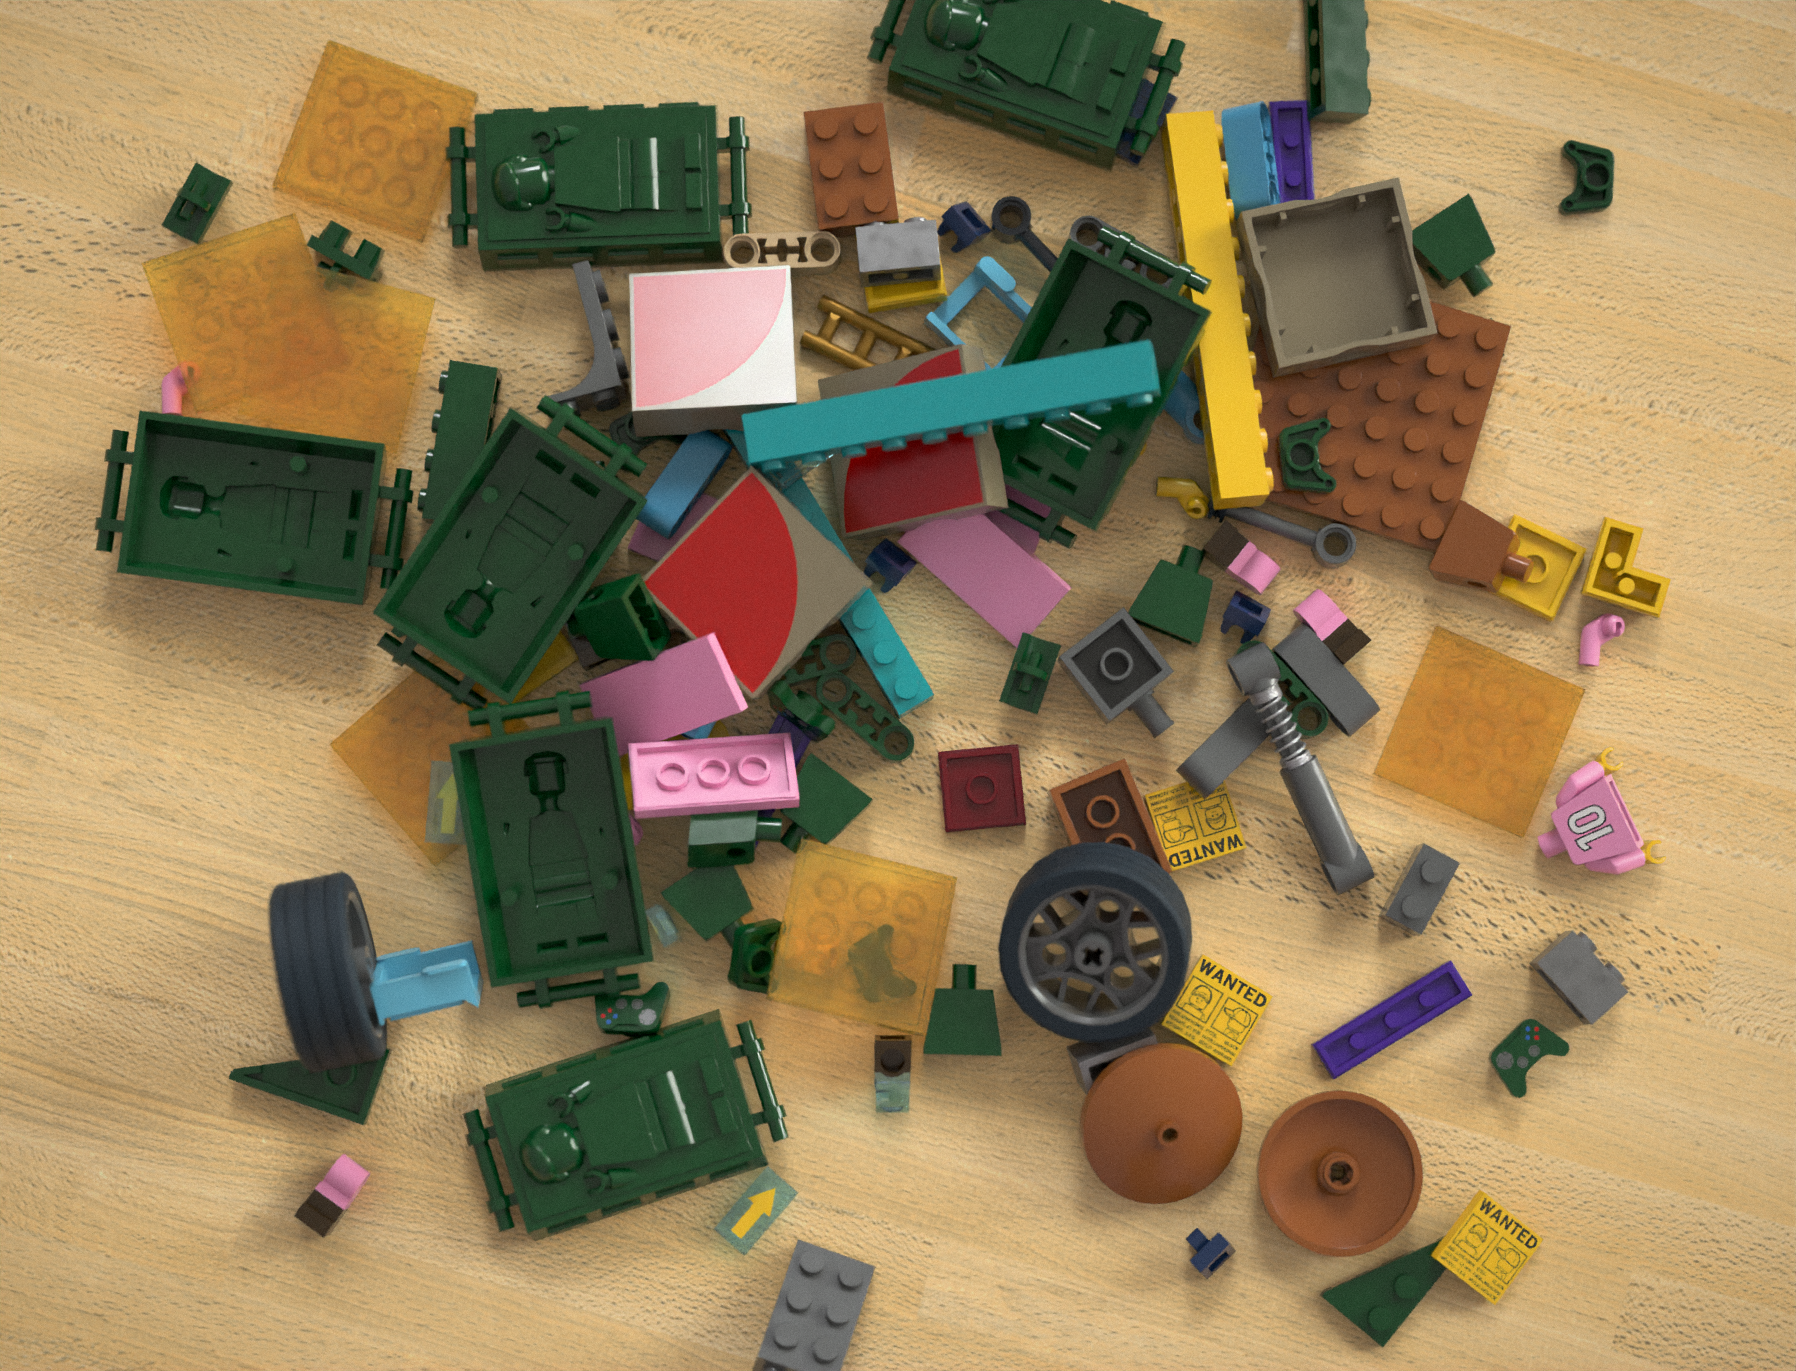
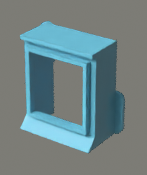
M985 256L975 265L974 271L947 298V301H944L934 312L931 311L925 317L924 325L933 330L949 347L965 344L946 325L984 286L1023 323L1032 307L1014 291L1016 286L1014 278L992 257ZM1006 356L994 368H1000ZM985 362V368H986V370L992 369V368Z
M472 940L421 952L419 947L381 955L376 958L377 965L374 971V982H371L370 990L380 1025H384L388 1017H390L391 1021L462 1005L464 1000L479 1008L484 982Z

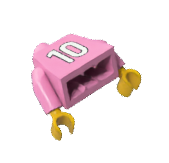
M1606 748L1596 756L1595 761L1589 762L1571 774L1556 796L1557 809L1550 813L1556 828L1538 836L1539 845L1547 858L1567 850L1574 865L1584 864L1590 871L1616 875L1642 867L1645 863L1661 864L1665 861L1666 856L1656 858L1651 856V847L1662 842L1660 840H1646L1643 842L1611 774L1623 766V761L1616 766L1607 764L1605 756L1613 751L1614 748Z

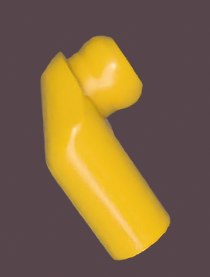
M1158 476L1156 496L1177 498L1188 516L1192 519H1201L1206 516L1209 510L1207 505L1209 499L1196 481L1185 478Z

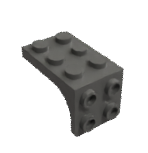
M588 260L572 265L594 344V361L588 375L580 384L570 390L548 396L561 406L566 403L575 410L573 414L577 417L582 416L581 411L596 407L598 412L619 407L620 400L628 399L623 380L630 378L621 347L614 349L613 341L620 340L611 310H604L602 303L609 302L604 279L600 270L592 271Z
M798 1239L752 1371H841L875 1266Z

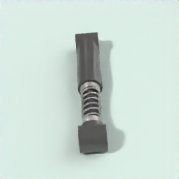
M1261 642L1227 659L1226 664L1235 685L1243 696H1249L1252 705L1258 707L1256 713H1261L1263 717L1261 723L1265 722L1268 728L1265 732H1270L1272 736L1270 742L1275 743L1277 747L1275 752H1279L1281 755L1279 761L1280 765H1282L1280 775L1317 850L1322 870L1333 891L1338 896L1375 878L1372 866L1362 847L1356 842L1317 756L1311 755L1308 749H1304L1306 742L1300 741L1302 734L1295 730L1297 723L1291 721L1292 713L1286 711L1288 704L1281 700L1283 693L1280 687H1278L1279 684H1277L1281 674L1269 648L1264 642Z

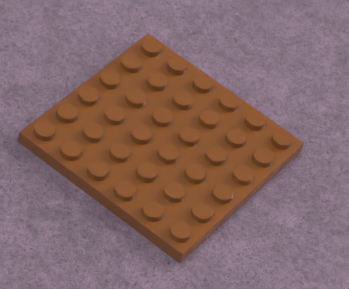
M1430 301L1437 334L1428 344L1273 378L1259 324L1251 350L1256 357V374L1252 376L1254 390H1259L1261 393L1262 412L1258 414L1260 429L1264 428L1267 433L1268 449L1263 454L1265 468H1271L1274 482L1273 491L1269 492L1265 502L1435 554L1461 500L1511 326ZM1319 418L1328 419L1331 428L1320 439L1318 453L1321 469L1336 480L1335 490L1330 494L1288 490L1284 487L1281 476L1278 445L1280 432L1286 427Z

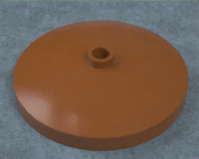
M1161 1043L1147 1045L1117 1058L1094 1081L1081 1110L1080 1141L1085 1157L1095 1174L1109 1189L1118 1195L1146 1204L1176 1202L1205 1189L1226 1169L1236 1152L1241 1138L1243 1123L1242 1106L1238 1092L1231 1079L1206 1054L1180 1044Z
M1334 1090L1319 1092L1290 1105L1272 1123L1259 1150L1257 1184L1266 1212L1279 1230L1289 1239L1318 1254L1350 1257L1371 1252L1388 1243L1400 1233L1411 1219L1422 1190L1423 1165L1417 1142L1406 1123L1384 1103L1370 1096L1352 1091ZM1335 1164L1342 1166L1344 1171L1343 1176L1337 1180L1330 1177L1332 1173L1331 1167Z

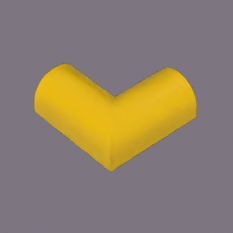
M1604 517L1580 594L1659 618L1671 579L1632 567L1644 530L1643 528Z

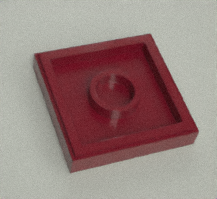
M1018 744L938 752L945 833L1026 825Z

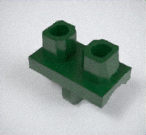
M195 163L183 187L178 190L177 198L164 219L162 227L199 246L231 189L233 182Z
M332 220L322 231L319 238L312 235L307 243V246L335 261L333 266L323 261H320L317 265L316 271L326 276L324 289L332 293L339 285H342L352 290L356 280L346 274L348 269L378 284L383 274L377 270L385 250L363 239L354 257L344 253L343 249L353 232Z
M1023 632L999 702L1037 715L1061 645Z

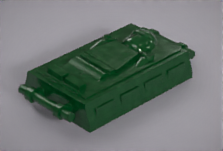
M889 0L880 25L875 26L870 39L873 43L867 56L869 61L882 64L887 48L896 51L888 72V94L1110 172L1126 131L1135 134L1130 152L1139 156H1145L1150 140L1156 138L1159 130L1157 121L1173 78L1178 77L1183 63L1180 59L1186 46L1184 42L1178 39H1171L1165 55L1155 54L1166 23L1149 17L1148 12L1113 0L1110 3L1102 0H915L902 36L895 34L894 30L906 0ZM1149 69L1157 71L1158 75L1142 118L1132 117Z
M699 102L658 103V106L645 107L644 104L603 105L601 109H590L589 106L548 107L547 111H535L534 108L493 109V113L474 114L475 147L466 146L464 127L449 128V146L445 149L446 161L450 162L451 213L447 215L448 228L452 229V247L467 248L468 229H478V252L484 272L573 268L572 264L587 260L591 268L723 263L721 220H732L733 236L749 233L748 218L752 217V204L748 203L746 152L750 150V140L748 136H745V118L741 116L730 117L729 136L719 138L717 104L700 105ZM719 153H730L732 203L721 205ZM476 162L477 214L467 213L466 163Z
M1106 226L1100 230L1097 241L1112 248L1107 258L1069 238L1067 239L1001 367L1150 340L1154 349L1161 396L1152 397L1153 403L1140 407H1128L1127 402L1112 404L1111 411L1101 414L1088 415L1086 409L1070 412L1069 419L1062 421L1046 422L1045 417L1029 419L1028 426L1017 429H1005L1004 424L991 426L993 437L1000 453L1005 486L1007 484L1052 508L1047 518L1007 498L1008 508L997 511L1038 532L1039 538L1048 543L1055 541L1068 549H1071L1074 545L1077 535L1061 527L1064 517L1067 516L1093 531H1097L1104 516L1108 515L1126 481L1124 479L1130 467L1134 466L1152 432L1151 427L1157 416L1160 417L1179 381L1177 378L1184 366H1187L1205 332L1204 327L1212 314V311L1182 296L1187 287L1205 295L1211 285L1210 279L1196 273L1194 266L1186 262L1179 264L1135 242V236L1125 231L1120 234ZM1128 256L1172 278L1169 287L1165 288L1122 266L1124 259Z
M546 395L542 398L536 409L553 419L548 428H544L524 413L510 407L373 611L375 615L407 635L402 643L385 632L378 642V647L393 656V662L401 667L404 664L452 695L450 698L458 705L464 703L473 710L482 709L488 701L472 690L476 682L507 703H512L648 501L638 490L615 476L622 466L639 478L648 464L632 454L633 449L625 443H622L620 446L574 415L573 412L575 410L566 403L561 406ZM563 427L609 457L611 460L606 468L559 438L558 435ZM419 643L464 673L465 677L460 682L415 652L416 645Z
M139 411L134 452L127 451L129 432L122 430L112 431L110 449H106L104 462H108L101 516L96 517L94 530H98L96 551L112 553L115 533L122 534L117 573L364 605L369 596L372 567L382 569L380 589L388 590L404 566L401 551L408 503L413 501L414 491L410 490L412 470L396 468L394 487L384 486L387 454L386 446L383 443ZM124 465H132L124 521L117 520ZM382 499L390 500L392 503L385 554L377 555L374 552Z
M566 690L556 692L555 697L502 705L499 701L488 703L487 708L469 710L468 719L470 726L490 724L491 735L469 738L449 744L490 985L493 988L534 981L535 989L517 992L519 1008L539 1005L540 1009L553 1007L555 1002L607 994L608 998L621 996L623 991L641 989L638 973L618 975L617 967L654 961L613 717L603 716L574 721L573 710L593 706L590 691L570 694V691ZM559 713L560 724L506 732L505 721ZM603 970L604 978L558 986H550L548 978Z
M720 1009L662 1027L654 1035L631 1037L487 1084L485 1099L493 1126L484 1128L479 1109L464 1113L463 1117L469 1133L465 1135L468 1147L473 1146L489 1197L486 1205L489 1214L494 1213L499 1232L515 1227L509 1207L519 1204L527 1233L534 1241H538L769 1165L757 1126L768 1123L773 1142L786 1139L789 1135L783 1117L787 1115L783 1104H778L762 1051L765 1050L762 1038H757L752 1020L736 1024L742 1044L735 1047L731 1046ZM744 1056L747 1058L763 1111L754 1114L736 1059ZM498 1137L514 1188V1192L507 1195L504 1193L488 1141Z

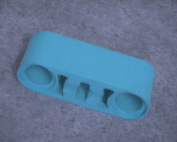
M1263 101L1223 109L1221 120L1229 174L1230 198L1233 202L1234 216L1237 220L1242 211L1280 203L1271 120L1268 108Z
M710 430L689 434L646 494L645 498L648 501L636 519L666 539H671L727 460L733 445Z

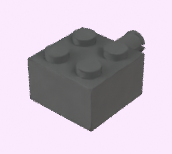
M1124 607L1059 656L1057 660L1059 665L1106 725L1126 709L1129 712L1133 710L1152 733L1154 739L1175 723L1152 696L1154 693L1153 689L1167 679L1174 671Z

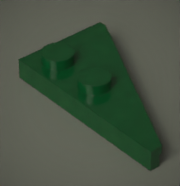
M386 1048L384 1055L378 1060L316 1073L307 1070L300 1060L237 1068L231 1071L229 1079L366 1125L392 1049Z
M1445 1236L1418 1250H1412L1387 1261L1382 1266L1371 1271L1367 1270L1358 1274L1355 1278L1333 1288L1329 1287L1323 1290L1320 1296L1380 1346L1384 1347L1447 1269L1430 1256Z

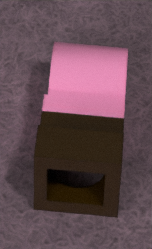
M1227 520L1224 521L1201 550L1205 553V558L1258 595L1264 592L1281 570L1270 557L1255 548L1256 546L1241 535L1238 529Z
M1316 589L1293 610L1300 623L1306 624L1343 665L1371 641L1319 589Z
M343 1154L329 1170L323 1181L319 1182L306 1202H303L294 1216L323 1238L329 1236L366 1183L370 1172Z

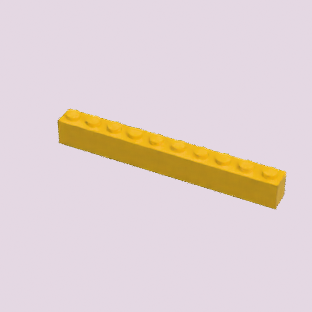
M1213 110L1166 114L1160 128L1178 261L1179 264L1186 262L1194 266L1196 273L1211 280V285L1205 295L1187 287L1183 292V296L1212 311L1204 327L1205 332L1192 354L1213 507L1214 510L1261 506L1268 497L1269 492L1273 491L1274 482L1271 468H1265L1263 453H1266L1268 449L1267 433L1264 428L1260 429L1258 414L1262 412L1261 393L1259 390H1254L1252 376L1256 374V357L1253 351H1248L1246 337H1250L1251 323L1249 314L1243 313L1241 299L1245 297V282L1243 275H1237L1235 262L1239 260L1240 256L1239 242L1237 237H1232L1230 223L1234 221V207L1232 200L1226 199L1224 186L1228 185L1229 179L1228 166L1226 161L1221 162L1219 148L1223 146V131L1221 124H1215Z

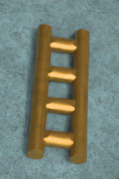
M824 294L818 303L817 309L827 313V316L818 334L816 335L805 330L799 342L800 345L854 371L878 365L867 360L877 338L899 348L893 361L937 350ZM841 321L863 331L853 352L831 342Z

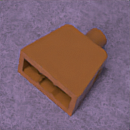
M1460 500L1428 569L1434 579L1438 581L1497 593L1506 576L1526 583L1532 573L1534 561L1516 554L1521 542L1513 530L1469 503Z

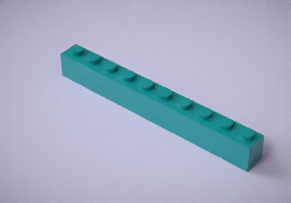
M1150 340L753 412L741 416L749 464L755 468H761L762 473H773L785 470L786 463L801 461L803 466L825 463L826 456L842 453V458L844 459L856 458L867 455L866 449L882 446L883 451H895L906 448V441L923 439V444L940 443L948 440L947 434L962 431L965 437L979 436L988 433V427L1004 424L1005 429H1017L1028 426L1029 419L1045 417L1046 422H1056L1069 419L1070 412L1086 409L1088 415L1111 411V405L1127 402L1128 407L1145 406L1153 403L1152 397L1161 396L1153 345Z
M722 429L746 470H748L752 465L748 461L744 431ZM793 462L786 463V469L783 471L763 473L800 509L805 519L827 540L833 542L853 562ZM868 588L838 621L847 636L853 641L858 654L895 715L900 719L932 700L934 693L874 594Z

